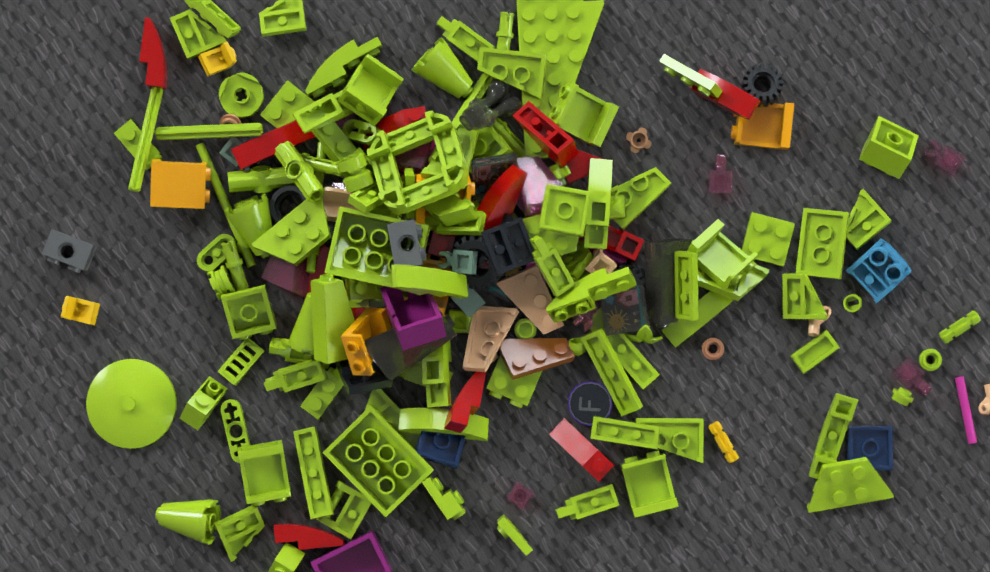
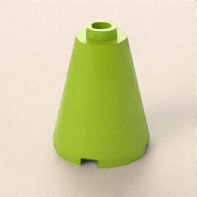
M441 37L434 43L435 47L428 49L411 70L456 98L461 96L465 98L473 90L471 87L473 81L446 41Z
M263 193L261 199L256 195L234 204L235 209L230 211L229 207L225 209L226 216L256 256L260 255L261 258L270 256L269 253L257 250L252 246L254 241L273 227L267 195Z
M309 292L290 335L289 345L298 352L302 353L303 349L310 350V355H314L311 292Z
M213 499L163 503L161 507L157 508L155 517L160 526L209 545L216 538V536L212 535L214 529L217 530L214 523L221 520V507L216 505L218 500Z

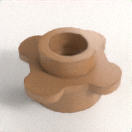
M639 128L634 133H627L626 140L630 142L631 152L638 153L640 149L651 147V141L648 140L645 128Z

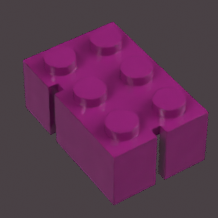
M386 286L380 288L384 307L403 351L446 337L443 318L433 295L428 293L417 295L406 291L408 299L404 300L402 290Z
M373 530L311 561L315 572L393 571Z

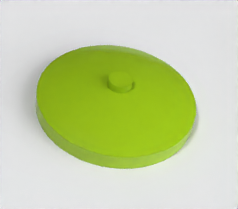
M125 359L108 365L97 374L88 390L86 408L92 427L105 441L122 448H140L159 440L168 431L175 418L177 397L171 380L159 367L144 360Z

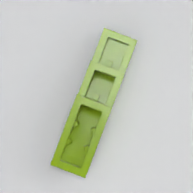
M343 90L334 95L331 93L293 113L304 134L354 113L337 101Z
M400 264L391 265L393 288L417 295L428 293L438 297L447 295L459 299L468 297L466 275L436 268Z

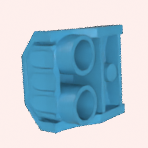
M882 238L846 270L848 274H851L869 292L876 303L892 291L912 271L901 255Z

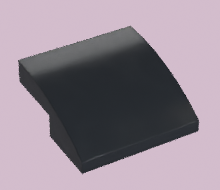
M522 217L481 232L497 275L534 261L532 255L534 248L530 242Z
M381 353L371 363L374 371L371 376L353 375L348 359L336 362L341 380L349 395L392 386V379L384 367V357Z

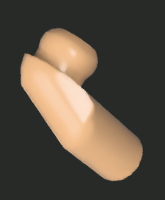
M823 306L828 319L831 315V309L828 306ZM809 319L808 335L812 337L819 336L820 325L826 320Z
M990 384L984 385L986 397L978 407L982 415H990Z

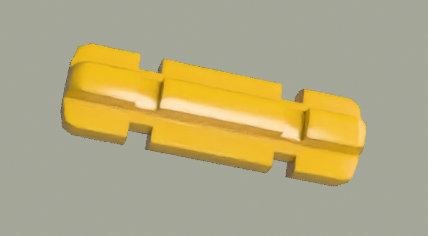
M715 421L710 424L708 428L715 435L714 439L722 453H725L724 456L727 462L733 463L738 460L739 456L736 450L732 449L733 445L726 433L722 431L723 428L720 422Z

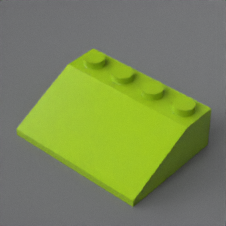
M340 206L325 273L393 288L391 265H394L387 224L406 220L369 212L364 214L359 210ZM421 224L423 238H419L420 247H425L426 250L430 227L429 225ZM410 239L402 243L404 251H410L414 247V242Z
M372 405L323 452L385 517L434 471Z

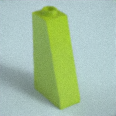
M331 274L320 275L319 279L311 280L314 360L330 364L348 359L341 335L351 326L355 319L343 280L333 278Z

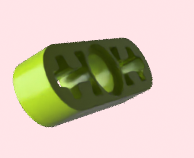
M229 399L222 403L220 410L231 457L235 462L240 463L239 457L235 454L238 444L233 446L232 441H240L245 438L246 443H241L242 447L249 446L250 441L241 404L237 400ZM229 403L237 407V410L234 411V417H240V421H233L228 424L227 419H232L231 414L225 411V408L229 407ZM233 425L242 427V435L238 438L233 437L230 433Z

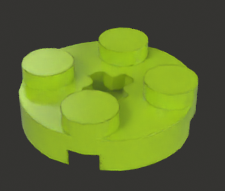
M237 73L222 82L219 89V100L228 114H233L238 118L251 117L259 111L263 104V87L252 75ZM242 89L246 90L247 98L238 101L236 92H241Z

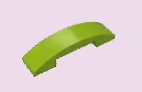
M709 291L698 300V320L674 319L661 331L676 348L734 300Z
M838 393L835 394L817 442L809 477L819 479L818 474L822 465L837 462V457L849 422L852 421L858 399Z
M404 408L400 409L398 432L421 434V431L464 435L465 439L487 441L489 419L476 414H469L467 427L462 433L444 429L450 409Z

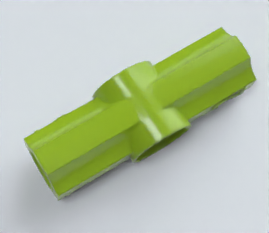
M290 141L280 143L275 148V155L285 168L286 176L295 182L308 202L312 203L320 200L324 195L325 189L314 175L313 167L306 164Z
M260 165L253 167L251 170L228 172L229 192L253 190L256 193H267L272 191L273 188H282L287 185L296 186L295 182L286 176L284 167L271 168L270 166Z

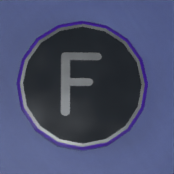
M592 381L582 382L569 394L568 409L573 419L577 422L592 426L594 416L603 418L609 416L612 409V398L607 388L600 383Z

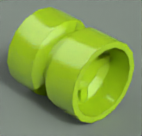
M363 152L347 156L336 162L340 175L345 176L343 183L348 193L365 188L375 182L371 171L365 168L368 163Z

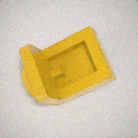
M224 42L220 47L198 56L207 77L231 68L237 61L235 50L230 47L228 42Z
M66 296L62 305L61 318L95 325L100 303Z

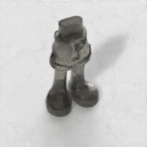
M495 80L489 84L487 96L484 99H474L469 102V106L462 112L459 121L468 131L491 127L495 124L498 117H513V114L522 107V104L517 97H510L495 109H488L491 105H495L503 100L508 92L505 82Z

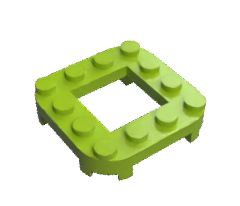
M433 111L425 112L426 118L387 134L384 130L379 131L370 149H367V156L371 160L380 192L378 196L394 214L400 215L411 212L453 195L467 186L468 167L457 130L448 116L434 113ZM434 140L442 164V173L403 188L395 156Z

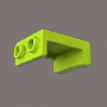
M367 54L357 66L337 101L375 126L385 115L386 107L404 79L376 58Z
M566 82V85L561 88L559 100L551 109L549 116L566 133L591 146L601 147L619 106L601 100L579 88V85L576 83Z
M717 219L690 244L687 251L698 252V267L726 290L731 284L733 286L737 285L743 278L742 274L744 272L748 274L755 267L756 263L754 260L758 254L756 252H753L750 256L745 254L721 233L725 224Z
M282 440L237 447L246 504L260 506L265 504V501L274 500V502L286 501L287 497H291Z
M659 450L646 453L647 457L638 459L637 456L625 458V463L620 464L635 518L679 507L674 494L666 455L664 453L660 454Z

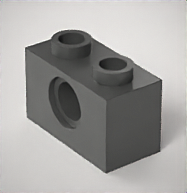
M414 219L387 224L394 264L424 267L423 261H426L427 257L425 247H420L419 238H423L421 224L416 225ZM407 239L414 242V247L410 251L402 249V243Z
M51 229L42 254L48 256L47 261L57 265L60 262L69 264L67 269L80 273L81 270L88 271L97 246ZM68 246H71L74 250L73 256L70 258H66L64 255V251Z

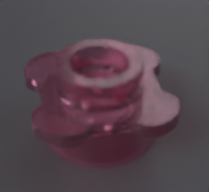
M516 482L512 492L507 494V500L517 504L520 509L525 508L528 499L533 497V491L523 487L521 482Z

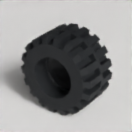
M464 235L451 249V253H453V250L471 251V249H479L486 253L489 258V269L477 267L476 274H463L467 276V284H469L470 289H474L476 286L478 290L485 287L489 288L506 273L496 274L482 235Z

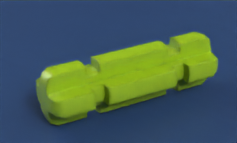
M971 311L967 314L966 318L962 317L951 324L949 329L945 328L939 333L941 340L944 343H949L953 340L952 337H958L970 329V325L974 326L981 321L980 316L976 311Z

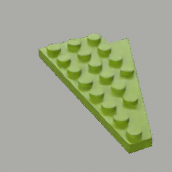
M516 0L519 51L547 54L542 99L521 90L522 107L530 101L550 119V111L559 100L561 88L566 85V82L576 83L601 15L604 0ZM524 130L525 160L548 159V155Z

